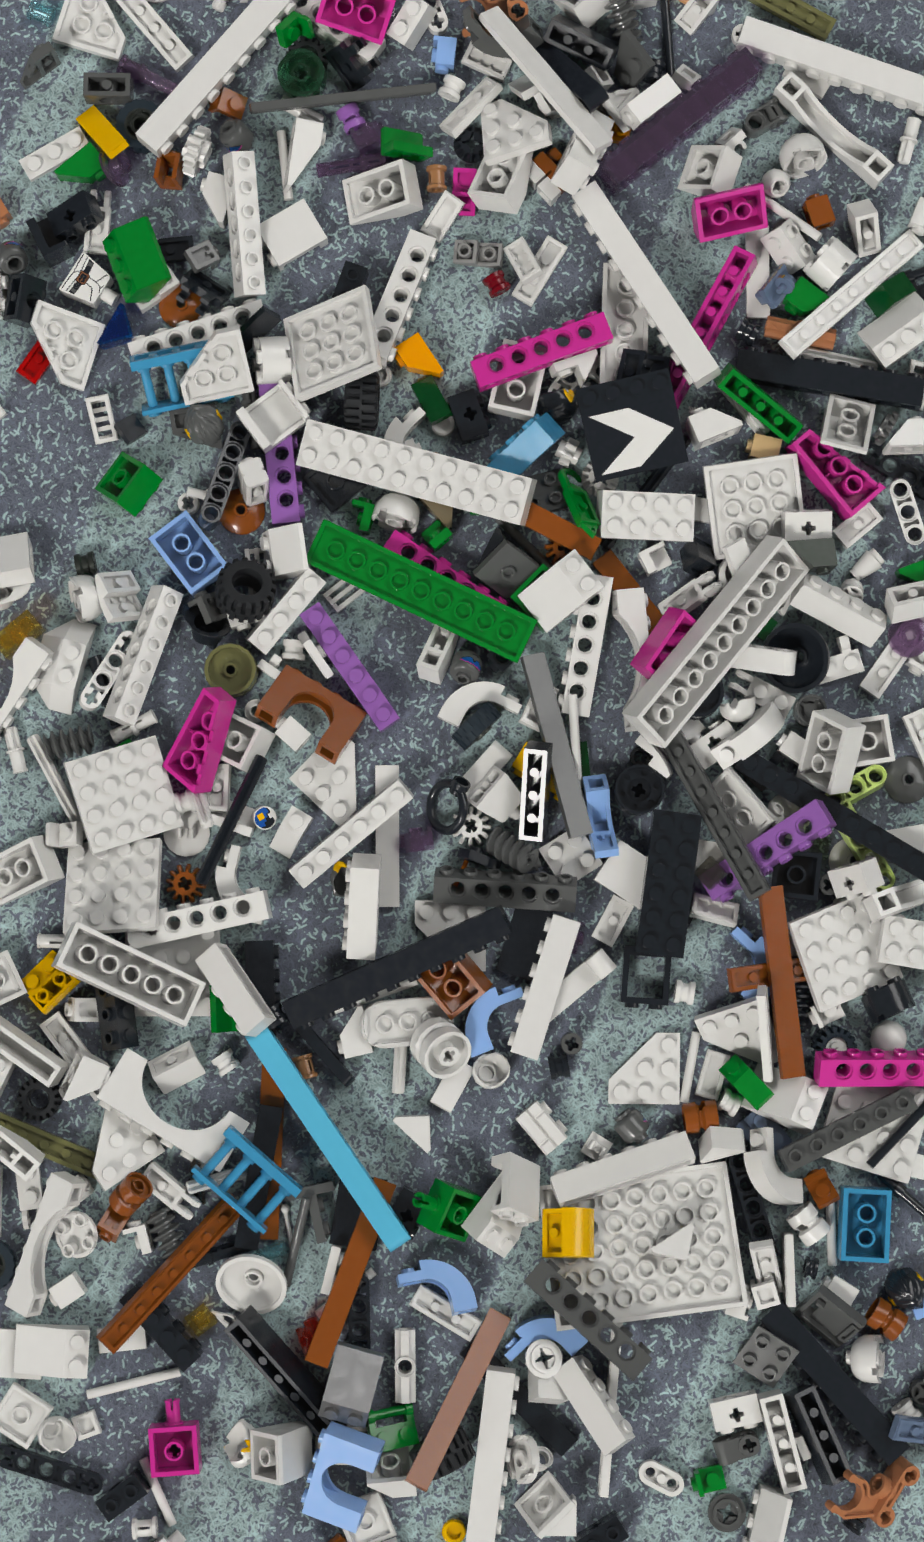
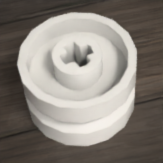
M434 1017L424 1021L414 1031L410 1040V1050L413 1057L429 1074L436 1078L444 1079L456 1075L467 1065L471 1056L469 1039L448 1018Z

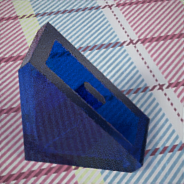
M122 303L118 305L97 341V344L103 350L132 342V338H134L128 311Z

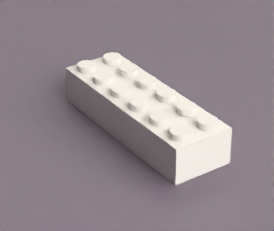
M77 921L71 923L51 965L66 974L180 1027L187 1026L206 985V982Z

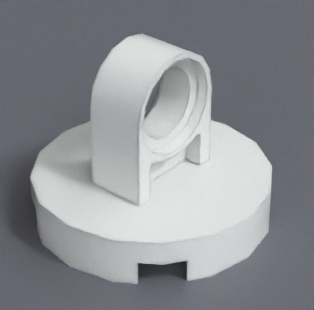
M520 1434L510 1440L509 1446H512L507 1469L511 1479L518 1481L517 1484L532 1483L537 1477L538 1472L544 1471L552 1465V1452L546 1447L537 1446L532 1436ZM539 1454L544 1456L545 1465L540 1463Z

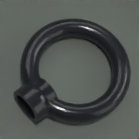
M454 776L453 779H442L429 792L426 804L427 817L433 829L439 834H455L466 821L468 814L466 792L471 787V784L462 776ZM445 788H450L449 792L458 798L459 803L457 818L449 826L441 824L436 814L437 797Z

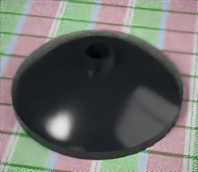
M799 622L783 624L774 629L764 642L763 646L797 651L794 676L765 673L777 688L789 693H803L818 686L825 678L830 664V652L824 637L812 626ZM800 652L804 654L803 660L799 659Z

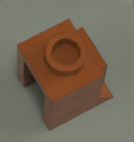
M171 150L168 154H163L160 158L157 157L153 178L161 189L183 190L182 180L184 174L182 169L184 166L182 165L184 161H182L183 156L181 153ZM169 168H173L172 176H168Z

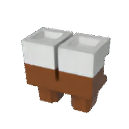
M556 147L546 153L542 151L532 159L528 181L534 190L537 189L536 192L550 207L565 192L550 183L557 168L556 164L562 157V154Z

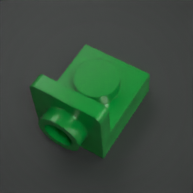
M295 11L291 12L275 27L279 45L286 49L301 35L309 39L315 36L311 19Z
M359 497L358 500L352 499L351 504L353 507L364 510L363 513L359 512L356 526H359L360 533L370 535L375 504H372V500L364 497Z
M436 520L421 533V537L436 553L453 538V533L448 527L445 528L439 520Z
M719 1463L693 1469L694 1477H690L693 1492L698 1491L700 1497H705V1493L727 1488L723 1469Z

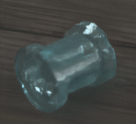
M32 0L28 7L27 19H35L45 23V26L50 28L56 17L57 9L53 6L49 8L39 4L38 0Z

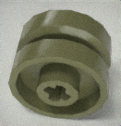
M229 643L215 648L207 657L204 667L205 677L211 687H221L233 698L246 695L257 683L259 670L256 660L247 649L237 644ZM231 666H234L235 672L233 674H228L227 670H230Z

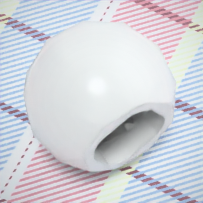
M776 168L768 170L761 180V183L764 184V193L771 198L784 196L789 191L791 185L789 175L785 171Z

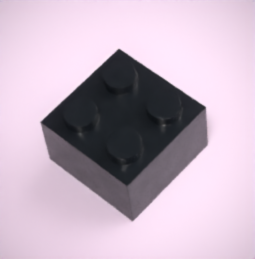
M795 852L792 854L793 858L787 863H779L772 867L773 872L769 874L768 884L770 886L783 885L784 898L818 901L823 853Z

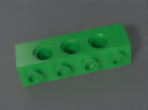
M730 363L714 379L718 388L786 443L789 444L803 428L804 425L797 417Z

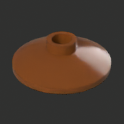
M181 284L159 302V312L162 319L173 328L179 322L185 320L192 322L199 320L198 317L201 316L195 312L196 308L201 304V297L195 293L190 295L183 308L177 306L179 301L175 298L182 290L180 288Z
M234 489L230 491L220 522L231 533L238 535L252 533L260 527L264 520V503L251 507L246 506L243 494H241L239 489ZM243 506L245 508V512L243 514H238V507Z

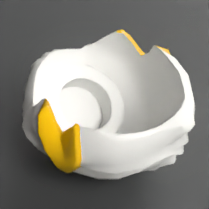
M240 1419L232 1427L226 1437L230 1443L224 1446V1450L235 1468H244L251 1463L250 1429H255V1427L244 1419Z

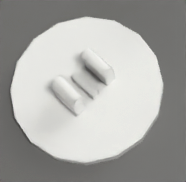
M186 811L184 815H181L184 826L163 832L164 841L168 848L176 855L184 857L194 856L203 851L210 838V828H202L197 812Z

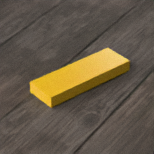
M94 105L76 118L78 124L110 159H113L129 146L124 137Z

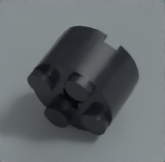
M900 976L887 980V985L879 989L878 985L865 990L866 994L860 998L872 1025L878 1021L881 1022L895 1016L905 1009L916 1006L905 980H901Z

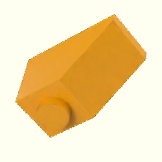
M418 332L394 347L397 349L394 359L400 368L405 367L408 372L427 376L432 375V377L437 378L444 376V370Z

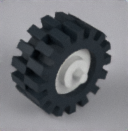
M831 1025V1027L824 1026V1030L819 1029L817 1031L819 1035L813 1036L812 1039L815 1042L811 1043L810 1046L814 1049V1051H811L813 1056H815V1051H823L826 1048H832L837 1051L857 1048V1044L854 1043L856 1039L851 1035L852 1033L835 1025ZM840 1064L837 1067V1070L841 1069V1067H844L845 1064Z

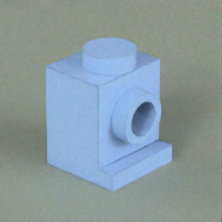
M434 35L433 47L435 48L432 49L431 62L435 63V73L446 75L449 72H454L457 38Z

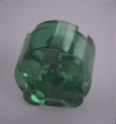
M302 48L291 50L278 65V80L289 98H305L323 94L327 83V73L320 58L310 50ZM304 71L306 76H304V79H300L299 76Z

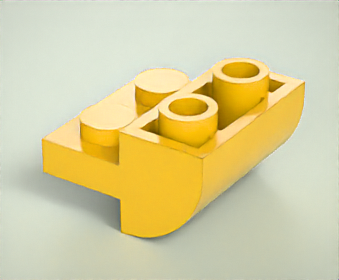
M54 950L48 953L22 979L28 992V997L45 1015L81 982V980L51 966L57 955V952Z
M579 1207L542 1209V1257L594 1258V1209Z

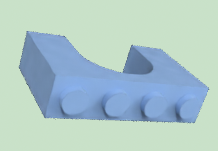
M331 1421L327 1429L323 1428L318 1438L321 1447L316 1449L312 1462L316 1464L314 1469L311 1468L306 1482L310 1483L309 1489L305 1488L301 1498V1502L304 1503L302 1513L356 1534L362 1522L368 1501L337 1488L330 1479L328 1467L344 1463L374 1473L380 1461L385 1441Z

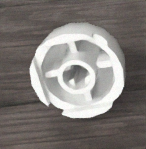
M809 133L791 135L781 146L779 153L781 168L792 179L809 176L804 172L814 168L817 172L826 163L828 157L820 139Z
M398 492L382 496L377 501L372 514V520L374 521L376 518L379 521L378 526L391 532H394L395 529L398 532L410 530L409 534L416 532L420 517L419 507L409 495Z
M87 574L69 577V595L71 603L74 601L76 609L79 610V612H74L78 622L83 623L96 619L103 611L97 595L95 577Z
M863 1335L858 1337L853 1342L851 1350L846 1351V1364L851 1365L852 1373L861 1381L868 1383L882 1382L879 1378L884 1376L885 1351L882 1353L879 1344L884 1343L882 1335Z

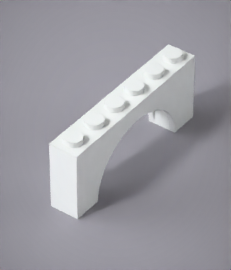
M129 1048L126 1049L108 1081L96 1097L100 1100L99 1106L109 1112L112 1108L120 1112L119 1118L129 1124L132 1121L141 1125L140 1131L150 1137L153 1133L159 1136L161 1144L170 1149L173 1146L182 1150L180 1155L192 1162L195 1158L202 1163L201 1168L205 1166L225 1143L224 1139L226 1137L223 1133L230 1124L241 1134L245 1132L250 1124L230 1110L216 1124L201 1130H184L164 1122L151 1110L143 1093L142 1075L148 1060ZM233 1148L210 1174H213L214 1171L220 1173L234 1150Z

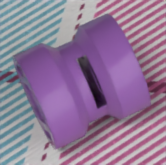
M355 102L343 106L336 112L339 121L344 123L343 129L346 135L357 133L367 125L364 117L360 116V109Z

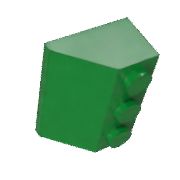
M148 216L113 229L104 239V249L126 303L150 302L172 278Z

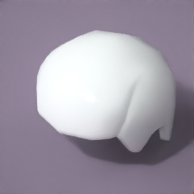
M747 695L746 699L739 701L737 698H734L731 704H721V715L731 722L739 723L749 720L755 713V696Z
M885 1020L875 1026L870 1037L872 1048H879L884 1051H893L895 1048L904 1049L907 1042L904 1027L898 1022Z
M498 1052L482 1054L473 1064L472 1075L475 1082L483 1088H498L509 1077L510 1065L507 1058Z
M51 1416L45 1419L40 1424L37 1432L38 1442L48 1452L59 1451L65 1453L74 1446L77 1439L75 1427L69 1419L63 1416Z

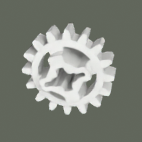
M200 125L197 127V130L195 129L194 135L189 134L181 153L183 155L182 161H184L182 165L184 166L182 169L183 174L194 178L200 172V168L204 169L213 149L211 148L212 142H210L211 129Z

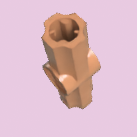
M767 316L763 337L780 340L803 320L792 321ZM830 328L811 346L832 351L837 330Z

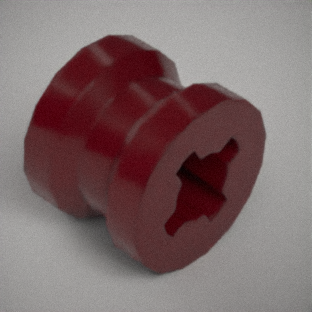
M503 270L493 272L482 281L484 286L489 288L491 298H496L511 288L510 283L504 279Z

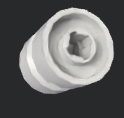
M811 1201L799 1206L786 1218V1221L794 1231L799 1230L798 1236L806 1247L822 1239L831 1229L823 1217L817 1216L818 1210Z

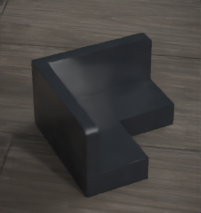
M34 217L26 221L43 258L50 268L75 256L67 240L62 241L54 236L48 217L39 222Z

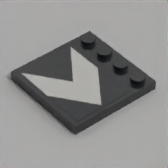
M668 368L575 389L596 483L688 462Z

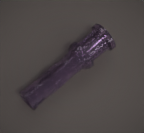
M126 54L122 56L116 69V73H130L135 83L143 82L168 95L178 86L177 83L148 70L146 64H139L129 59V56Z
M380 150V152L371 154L362 152L359 154V157L316 163L318 178L357 171H362L363 173L387 164L386 156L381 155ZM380 160L379 162L369 163V161ZM349 165V167H343V168H337V169H331V170L329 169V168H331V167Z

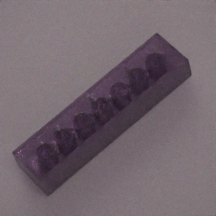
M744 47L741 51L738 49L733 51L727 57L728 61L722 66L720 64L714 66L709 71L710 75L704 80L702 78L698 79L692 84L691 90L688 93L684 94L682 92L672 101L674 104L667 109L665 107L661 108L654 115V120L650 123L647 121L642 123L636 129L637 133L631 138L626 136L618 143L619 147L613 152L609 150L603 155L599 162L597 177L614 197L758 84L763 67L747 47Z

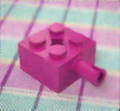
M172 1398L164 1400L166 1421L151 1423L148 1428L151 1478L200 1474L202 1470L199 1420H181L180 1398H174L173 1408ZM173 1444L180 1448L178 1453H175V1450L171 1448Z

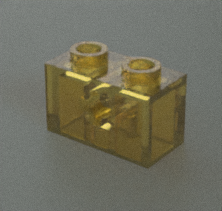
M25 610L0 631V652L5 658L11 660L26 637L37 639L46 629L32 612Z

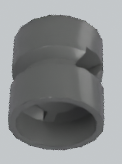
M815 694L805 695L795 702L792 715L799 725L808 727L812 711L827 709V706L820 696Z

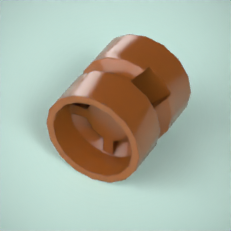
M715 1099L701 1101L700 1105H697L695 1102L681 1104L683 1125L687 1134L698 1133L701 1128L706 1131L709 1126L719 1127Z
M131 1172L110 1193L109 1203L116 1213L126 1217L131 1216L151 1196L153 1192L152 1184L143 1174Z
M879 1296L873 1301L864 1317L867 1320L868 1326L874 1330L880 1328V1334L890 1341H894L903 1331L909 1316L898 1308L892 1310V1304Z

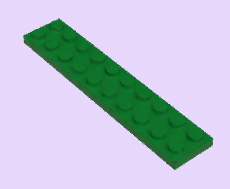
M326 519L323 520L307 554L308 564L515 663H518L538 621Z

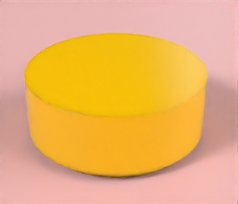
M456 1518L447 1520L442 1527L444 1540L446 1542L463 1541L466 1535L464 1523Z

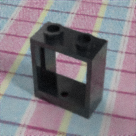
M623 945L619 1002H625L624 1007L639 1008V1004H648V1009L662 1010L663 1005L668 1006L671 957L634 952V946ZM630 955L664 957L662 999L627 996Z

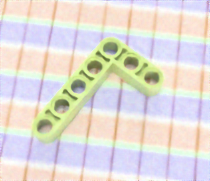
M874 764L853 775L851 785L856 784L861 789V792L857 794L849 791L832 795L825 793V795L828 797L837 796L841 801L840 804L857 813L852 804L882 788L887 778L886 770L883 766ZM877 773L881 776V780L873 782L869 775ZM839 831L856 861L865 860L867 856L876 857L882 876L887 877L890 881L889 885L876 888L877 892L893 887L895 875L885 858L863 845H856L852 838Z

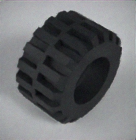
M377 371L345 384L344 425L346 429L376 430L379 419L380 377Z
M243 557L242 561H239L238 558L233 559L232 564L230 562L226 563L224 569L221 568L214 595L215 600H217L216 605L218 608H222L221 613L223 615L228 614L231 620L236 618L239 619L238 622L243 623L244 620H248V623L254 622V618L257 620L262 619L263 614L267 615L270 608H272L277 587L275 585L276 578L272 576V570L266 569V564L263 562L261 564L257 563V559L249 561L247 557ZM241 585L249 586L257 593L244 595L239 593L235 587Z
M463 1426L458 1427L433 1480L456 1471L467 1464L475 1455V1451ZM424 1439L410 1450L409 1456L412 1462H414Z

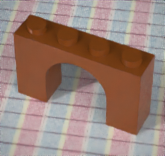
M286 664L257 705L254 716L275 728L291 706L298 703H310L318 706L327 715L329 728L318 742L315 753L335 765L362 726L367 713L360 706L348 702L340 694L328 690L320 682L310 679L297 668H292Z

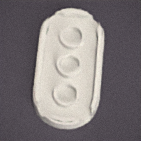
M431 996L381 1000L370 1004L363 1011L360 1019V1030L363 1038L374 1047L410 1046V1040L414 1031L424 1021L434 1017H444L449 1020L450 1018L447 1017Z

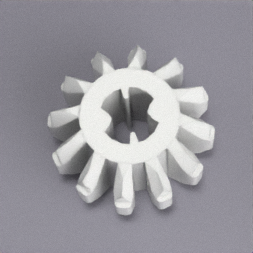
M473 806L469 807L466 821H469V823L470 820L475 821L477 830L475 832L471 830V833L466 832V825H463L458 832L452 834L453 837H457L460 834L463 835L459 840L460 844L464 842L465 838H469L468 846H472V838H475L476 843L480 845L482 842L478 837L479 835L488 838V834L483 832L482 829H491V825L482 824L489 817L484 816L480 819L479 816L482 814L480 810L474 815Z

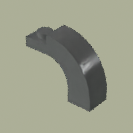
M470 5L462 10L463 25L470 33L471 42L474 47L494 57L511 58L478 20L479 14ZM529 14L514 24L534 48H537L544 42L542 28Z

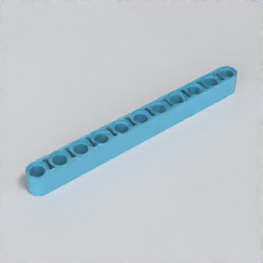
M267 1027L257 1037L245 1036L389 1251L393 1252L409 1241L411 1236L272 1030L270 1031Z

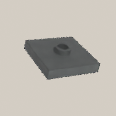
M504 539L473 573L477 578L508 600L539 568V564L508 540Z

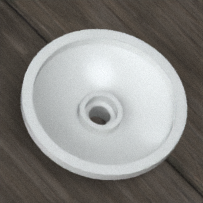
M240 1254L227 1259L220 1266L216 1276V1289L222 1300L231 1308L242 1312L252 1305L259 1314H265L275 1310L284 1301L287 1292V1280L283 1271L271 1260L255 1254Z

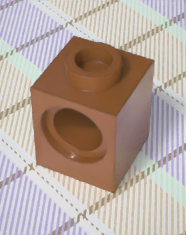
M817 193L807 197V201L802 206L807 223L818 231L833 226L836 218L828 195L820 196Z

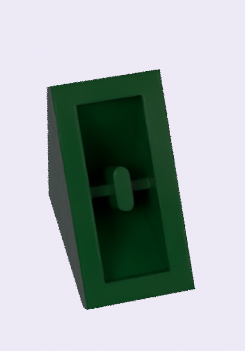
M902 271L878 286L864 300L876 317L879 318L917 290Z

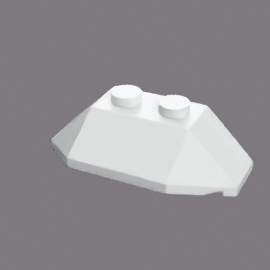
M73 619L43 634L41 643L55 653L51 658L54 660L52 665L46 672L42 671L38 677L40 683L36 687L48 709L72 715L97 625L88 622L80 623L77 619Z

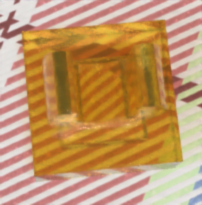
M202 1303L184 1317L198 1337L218 1322L205 1303Z

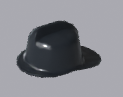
M186 604L182 609L183 617L192 627V637L199 644L207 645L213 650L220 643L223 636L230 632V625L224 619L206 625L198 605L189 608L188 604Z

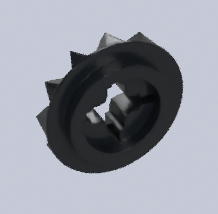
M472 125L467 127L453 142L456 155L467 163L480 162L484 157L482 128ZM471 135H474L475 142L479 143V145L474 146L473 153H470L469 145L465 144L470 141Z

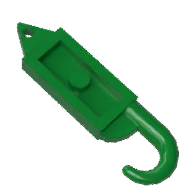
M562 468L558 472V479L562 486L567 506L577 527L582 528L593 539L598 527L601 525L587 491L570 483L567 475L575 478L578 483H581L582 479L574 470Z

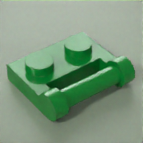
M412 1403L376 1411L370 1409L366 1422L367 1433L385 1441L383 1452L419 1443ZM403 1414L404 1422L376 1428V1420Z

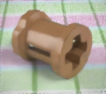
M433 164L426 167V172L429 174V185L426 186L428 192L443 193L447 190L444 175L447 171V166Z
M312 1053L292 1058L304 1079L318 1076V1073L314 1071L311 1060Z

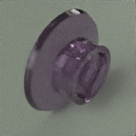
M101 150L99 162L104 174L114 185L125 187L129 181V172L132 170L130 159L124 152L110 159Z
M917 618L891 624L888 630V642L892 650L900 656L909 658L923 653L924 622ZM912 631L915 638L907 640L905 633Z

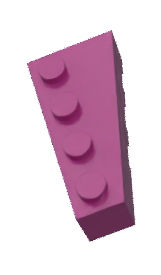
M809 429L799 435L784 449L787 453H797L800 469L844 521L855 515L886 487L880 482L874 481L864 470L857 468L851 463L850 459L835 451L834 447L821 444L820 437Z
M221 687L202 689L162 765L163 768L194 794L211 792L236 705L237 700Z

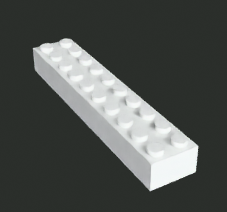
M307 419L296 461L298 466L521 526L526 524L537 483L536 479L310 419Z
M766 535L623 710L622 714L649 744L662 748L668 746L809 572L810 569L784 538Z

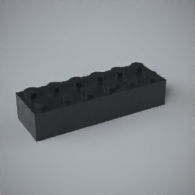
M658 809L652 811L634 952L684 958L702 815Z

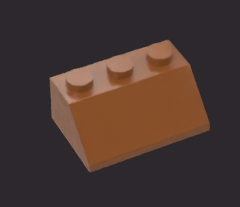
M465 953V959L456 963H452V960L443 963L444 968L433 973L429 969L422 972L423 977L418 979L419 983L450 1020L470 1006L493 985L467 953Z

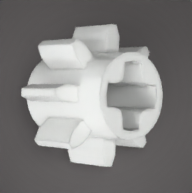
M571 437L568 442L561 440L555 456L560 458L558 464L566 468L569 467L570 463L576 466L583 452V449L578 447L580 441Z

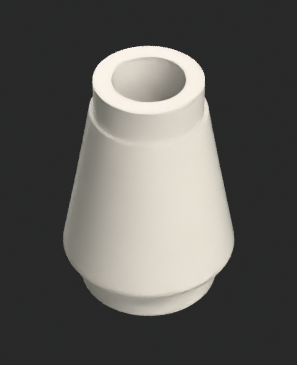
M872 548L870 551H865L849 572L855 579L860 581L882 568L881 565L885 561Z

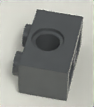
M84 72L83 97L87 104L125 105L133 101L134 81L130 73Z

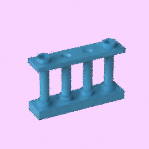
M208 340L130 356L131 371H137L141 374L148 402L147 404H142L143 416L156 417L165 411L190 406H185L183 396L179 395L173 365L174 363L184 361L187 364V368H189ZM161 366L164 369L171 399L157 401L150 375L151 368ZM235 395L201 402V404L213 401H217L218 403H224L231 400V398L235 397Z
M230 1124L223 1133L226 1137L224 1139L225 1143L202 1169L197 1164L194 1165L191 1170L194 1173L192 1177L200 1185L206 1184L242 1215L248 1221L246 1224L255 1233L260 1231L264 1235L268 1227L263 1222L286 1196L292 1195L296 1198L303 1187ZM238 1147L244 1153L242 1155L243 1159L219 1185L209 1174L232 1148ZM256 1163L262 1168L260 1171L261 1175L239 1200L235 1199L227 1190L250 1164ZM274 1179L280 1184L278 1187L279 1191L255 1216L245 1206L268 1180Z

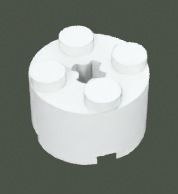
M832 236L817 252L814 259H811L804 267L803 271L819 287L827 292L858 256L838 238Z
M287 336L253 338L252 347L253 352H256V358H252V370L255 372L256 384H277V381L280 379L284 383L289 382L291 379V358H289L287 351L290 350Z

